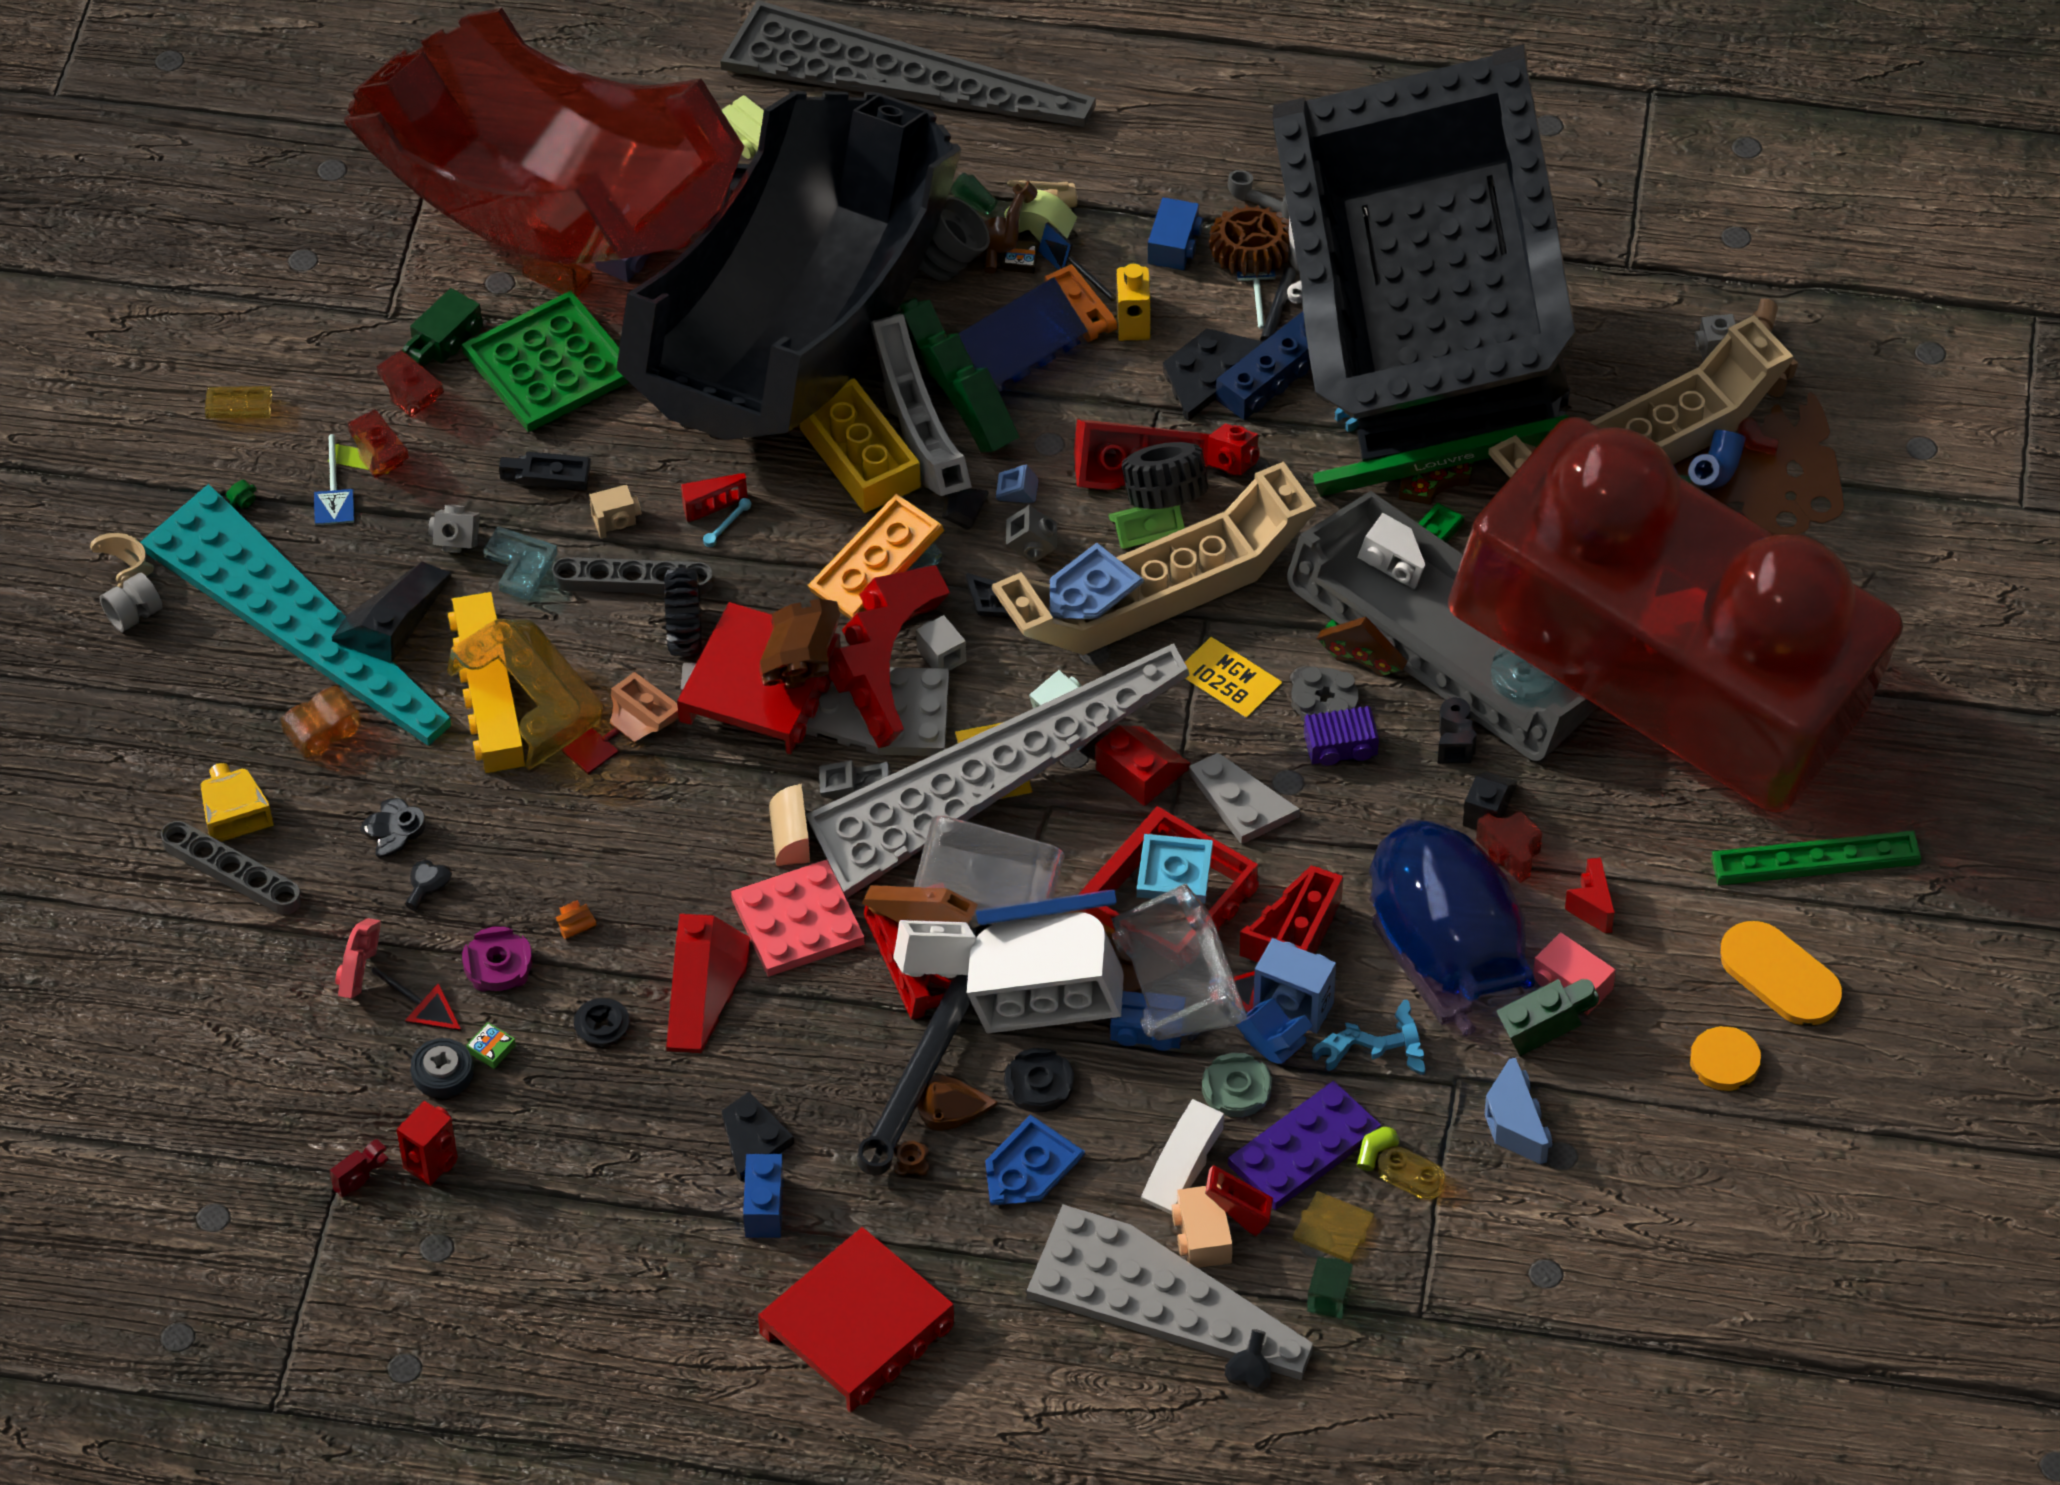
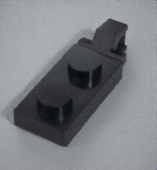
M526 452L525 456H519V458L501 457L499 465L500 479L522 485L587 490L591 458L538 452Z

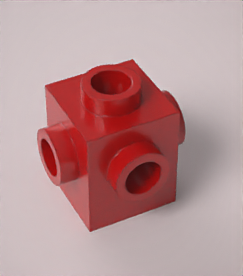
M1225 423L1208 436L1207 465L1225 470L1232 475H1241L1257 463L1260 456L1257 433L1248 431L1242 426H1232Z

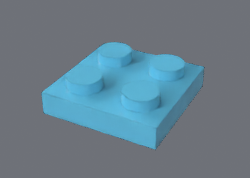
M1144 834L1137 883V897L1205 904L1213 840Z

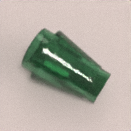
M962 173L954 181L950 190L954 197L965 201L973 209L985 215H989L998 203V200L993 197L973 174Z

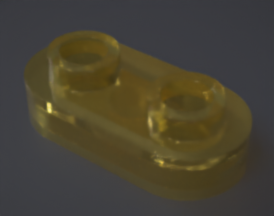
M1398 1146L1383 1150L1379 1156L1378 1173L1386 1182L1422 1199H1433L1443 1192L1445 1173L1436 1163ZM1392 1160H1398V1161H1401V1162H1400V1163H1393V1162H1391V1161H1392ZM1427 1174L1432 1176V1178L1426 1179L1422 1176Z

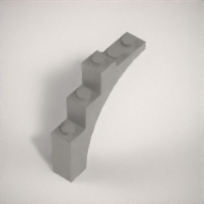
M900 313L871 321L870 324L884 378L882 384L889 413L899 418L904 443L920 462L922 485L940 496L971 488L965 457L949 439L926 390L909 338L904 315Z

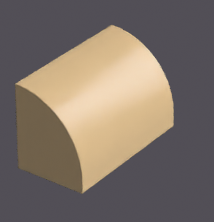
M798 784L779 791L769 804L776 866L810 863L802 784Z

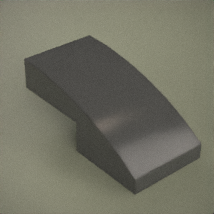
M852 760L819 766L820 795L824 798L840 799L891 775V767L888 762L855 768Z

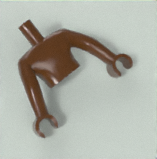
M1030 181L1026 182L1024 189L1019 184L1013 187L1015 196L1007 211L1006 218L995 217L984 221L989 231L990 243L988 248L974 260L985 258L984 271L988 274L996 272L998 254L1012 250L1017 246L1021 208L1023 203L1033 201L1038 193Z

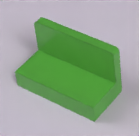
M1180 505L1162 509L1135 507L1108 514L1110 521L1115 522L1120 547L1123 549L1153 542L1184 529Z

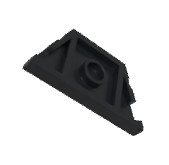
M1206 328L1163 362V373L1167 381L1172 385L1175 399L1179 400L1183 408L1184 418L1189 421L1216 400V379L1262 344L1263 341Z

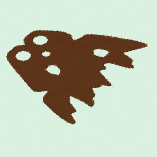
M1810 392L1807 397L1808 404L1799 405L1800 419L1796 427L1785 416L1779 404L1774 405L1771 409V414L1765 416L1762 427L1755 424L1748 426L1742 423L1738 428V433L1745 436L1746 440L1738 468L1731 480L1718 490L1703 489L1691 480V488L1720 505L1743 502L1742 513L1748 521L1781 537H1793L1805 532L1809 528L1810 521L1825 523L1839 517L1843 512L1844 502L1835 451L1818 444L1828 438L1830 429L1824 410L1817 397ZM1710 446L1693 454L1692 459L1685 458L1665 468V470L1678 478V475L1689 476L1688 472L1691 461L1696 456L1708 454ZM1794 460L1802 467L1804 473L1798 477L1788 475L1787 464ZM1787 492H1794L1796 499L1788 500L1785 494ZM1816 497L1827 498L1831 502L1830 510L1827 512L1813 510L1810 505L1812 499ZM1781 512H1790L1796 516L1797 522L1792 527H1782L1777 523L1776 517Z

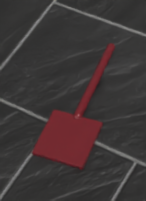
M590 728L564 747L562 752L589 775L619 752L608 741L620 733V731L614 728L602 737L597 731Z

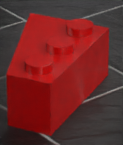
M1311 865L1283 891V896L1272 906L1268 905L1262 911L1261 916L1250 927L1247 925L1240 931L1239 956L1259 962L1272 938L1282 942H1290L1302 950L1316 954L1342 901L1343 876Z

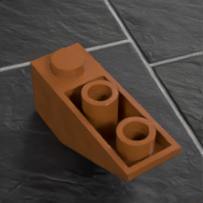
M871 885L862 901V904L868 906L873 913L879 916H887L898 923L900 920L966 922L969 924L978 904L947 888Z

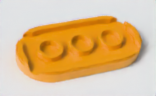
M1746 921L1736 924L1724 934L1721 941L1720 954L1721 962L1726 972L1781 1017L1794 1024L1803 1025V1022L1818 1025L1829 1021L1835 1016L1839 1010L1842 997V988L1838 978L1779 929L1760 921Z

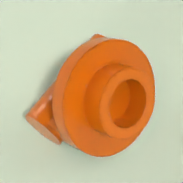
M578 900L560 907L561 915L555 917L564 939L597 925L588 905L580 906Z

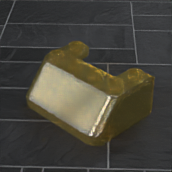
M494 620L451 648L447 668L450 676L465 667L471 670L482 669L494 660L499 659L537 704L538 707L527 713L520 723V734L529 745L525 764L528 770H531L561 750L590 728L595 727L601 720L603 705L599 698L542 630L530 620Z

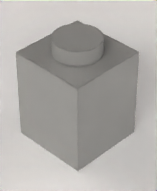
M944 615L933 621H928L916 629L917 651L931 668H949L951 670L966 662V641Z

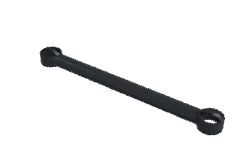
M979 925L972 932L977 938L982 931L992 925ZM957 975L951 980L871 1135L860 1143L857 1163L866 1174L873 1176L882 1175L890 1169L894 1149L971 1003L967 995L968 975ZM876 1148L875 1154L871 1162L864 1158L863 1153L868 1149ZM883 1152H885L888 1158L884 1162L879 1163Z

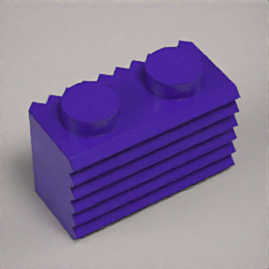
M1359 707L1358 709L1353 708L1351 710L1347 708L1345 711L1339 710L1337 712L1334 710L1331 713L1327 711L1325 714L1321 712L1318 715L1314 713L1313 715L1307 714L1304 717V738L1312 765L1321 763L1322 765L1329 766L1336 764L1340 760L1347 759L1364 761L1371 756L1378 755L1379 737L1371 707Z

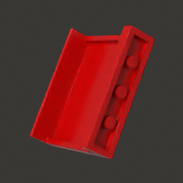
M729 602L677 700L679 722L692 725L696 715L711 718L784 740L786 754L791 755L796 744L802 743L806 734V724L809 718L816 716L819 698L822 693L828 692L832 680L829 674L822 677L806 679L804 686L787 689L785 684L764 686L759 667L760 660L773 631L771 623L772 614ZM834 633L827 651L828 661L841 648L840 634Z
M861 1227L758 1314L759 1331L769 1342L777 1337L846 1397L847 1410L852 1412L860 1404H867L875 1395L876 1390L885 1382L895 1380L902 1368L912 1359H919L927 1350L928 1345L937 1337L941 1338L949 1333L954 1325V1304L866 1229Z

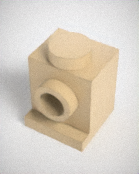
M627 485L589 494L591 515L600 539L607 537L606 532L636 525L635 516L641 515V507L637 496L631 497Z

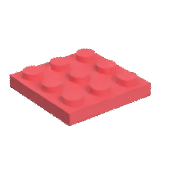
M827 859L731 891L734 906L768 977L865 945L864 935Z

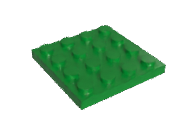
M572 291L558 296L462 344L464 355L528 433L629 382L616 370L619 347Z

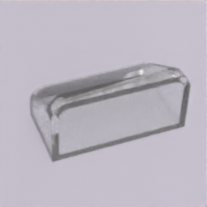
M935 816L931 820L913 887L947 888L978 904L972 919L977 920V910L1055 898L1061 880L1065 855L1061 849L1047 843L948 816Z

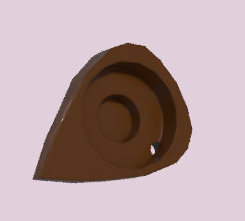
M934 1075L917 1105V1110L925 1126L932 1130L944 1131L957 1128L983 1115L995 1107L997 1101L957 1079L943 1075Z

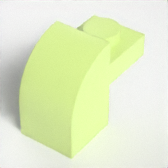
M1037 190V196L1033 201L1023 203L1019 216V233L1030 230L1041 243L1045 225L1049 222L1063 236L1068 238L1077 216L1057 196L1043 190ZM1009 207L1006 209L1004 213L1005 218Z

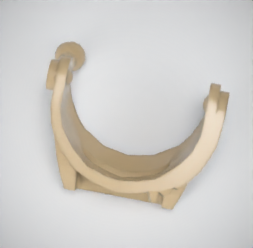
M108 533L96 537L91 542L90 548L93 552L116 556L131 567L117 574L116 580L120 588H123L124 581L137 573H143L147 577L154 570L152 564L145 562V549L143 545L133 536L123 533Z

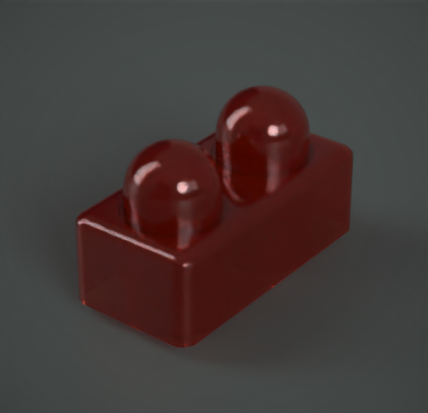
M1569 417L1560 421L1475 518L1448 597L1450 611L1464 623L1757 806L1771 812L1788 810L1796 802L1867 711L1903 631V621L1898 611L1854 584L1842 560L1823 543L1804 535L1772 534L1679 477L1667 453L1649 437L1626 428H1599L1579 417Z

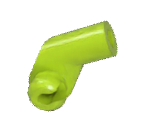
M1381 1127L1366 1134L1362 1141L1357 1167L1362 1170L1373 1171L1378 1152L1388 1148L1393 1150L1398 1146L1399 1136L1396 1131L1390 1127Z

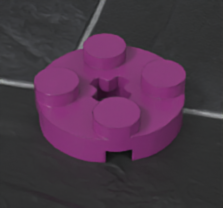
M507 927L483 929L476 933L474 940L470 942L468 947L466 944L463 949L462 962L464 972L473 983L474 988L481 992L488 990L503 991L515 986H522L528 980V973L532 967L530 944L523 935L521 938L513 933V929ZM500 954V957L505 959L500 963L490 962L494 958L493 955Z

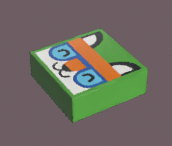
M487 1022L469 1041L466 1048L469 1050L470 1055L495 1069L516 1046L515 1038Z

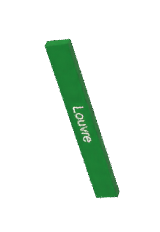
M1563 415L1316 472L1313 474L1314 484L1320 497L1492 458L1488 454L1489 448L1515 435L1523 443L1534 447L1575 439L1569 415Z

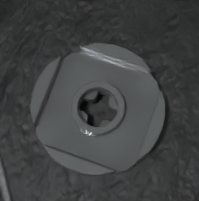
M1308 667L1303 670L1302 676L1295 681L1292 687V708L1294 712L1296 710L1301 715L1303 722L1307 714L1313 715L1315 713L1318 715L1321 712L1325 714L1327 711L1331 713L1334 710L1338 712L1339 710L1345 711L1347 708L1350 710L1353 708L1357 709L1358 689L1355 685V679L1348 672H1341L1332 668ZM1326 694L1332 698H1328L1327 702H1322L1319 695Z

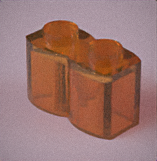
M332 686L321 691L309 702L295 706L280 718L284 734L304 758L324 753L332 742L353 736L361 726L359 711L338 686Z

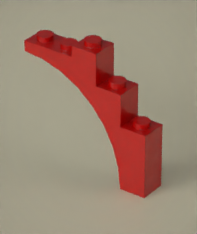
M936 565L873 578L859 594L867 611L856 613L842 629L850 646L839 648L828 662L829 677L833 681L838 693L850 691L853 701L858 707L868 731L878 748L889 746L904 730L895 708L890 685V658L893 644L900 628L915 616L935 610L950 594Z

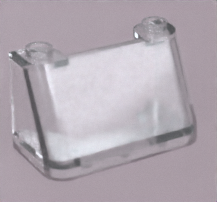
M1186 883L1111 919L1115 932L1111 934L1113 942L1120 953L1125 951L1131 958L1147 1004V1008L1143 1009L1144 1017L1140 1018V1022L1148 1037L1154 1036L1156 1040L1160 1041L1230 1027L1247 1020L1242 1000L1212 917Z

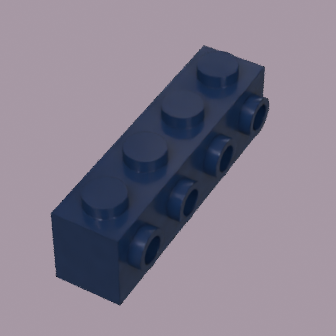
M1303 311L1216 379V400L1245 420L1253 413L1259 412L1275 395L1282 394L1289 384L1297 378L1303 377L1308 372L1309 368H1311Z

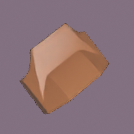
M636 672L611 688L613 710L610 724L633 742L651 732L659 731L679 719L677 703Z

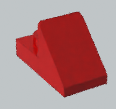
M1601 857L1587 859L1586 873H1581L1582 888L1569 889L1566 892L1565 909L1603 933H1612L1614 909Z

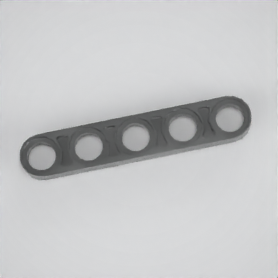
M565 557L557 560L552 567L553 581L556 587L569 591L665 594L664 582L657 580V577L662 573H666L667 570L682 567L695 569L698 574L707 577L704 582L699 583L700 595L708 593L713 587L712 569L709 565L702 562ZM566 569H570L576 572V574L570 578H562L559 576V573ZM601 570L609 574L606 578L599 580L591 576L594 572ZM629 572L641 574V577L634 581L624 578Z
M173 821L166 824L161 830L162 844L166 852L281 915H289L297 911L301 906L300 890L296 883L182 821ZM175 833L186 835L182 842L172 843L168 841L169 837ZM201 848L213 850L212 854L205 858H199L195 855L196 851ZM234 862L240 865L239 869L232 873L222 870L223 866L227 863ZM257 877L267 880L266 884L259 888L249 885L250 881ZM284 892L295 895L291 901L286 903L276 900L277 896Z

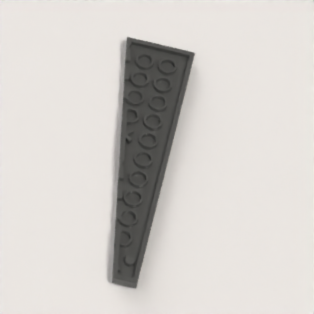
M757 0L720 61L721 70L732 71L736 74L758 75L859 92H878L890 97L915 100L918 103L928 102L1085 127L1096 107L1095 97Z

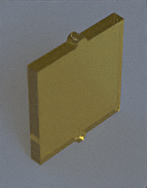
M1317 1191L1308 1209L1303 1210L1301 1213L1302 1220L1293 1234V1240L1350 1263L1360 1243H1364L1366 1240L1365 1233L1374 1219V1214Z

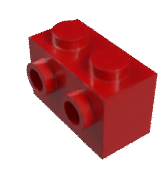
M424 1100L396 1130L403 1168L431 1186L443 1172L451 1170L456 1163L458 1155L452 1117L442 1107L437 1106L435 1108Z

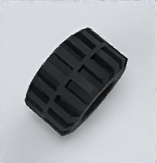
M1185 442L1157 444L1134 452L1122 462L1128 500L1135 507L1146 509L1174 507L1197 499L1209 489L1202 448L1196 444Z

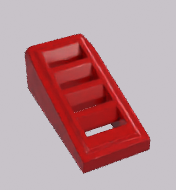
M745 473L681 484L682 503L687 522L700 519L733 505L742 498H748Z
M1214 1165L1209 1169L1205 1194L1245 1230L1257 1236L1270 1222L1273 1197Z

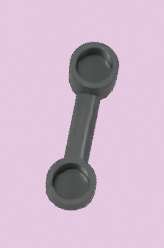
M1235 170L1229 174L1228 189L1235 198L1241 201H1250L1265 208L1271 207L1272 211L1281 212L1283 218L1289 219L1286 195L1283 197V201H1280L1252 189L1253 176L1247 171Z

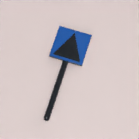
M1047 222L1038 252L1058 270L1066 267L1069 262L1108 299L1114 301L1116 299L1115 295L1070 256L1073 244Z

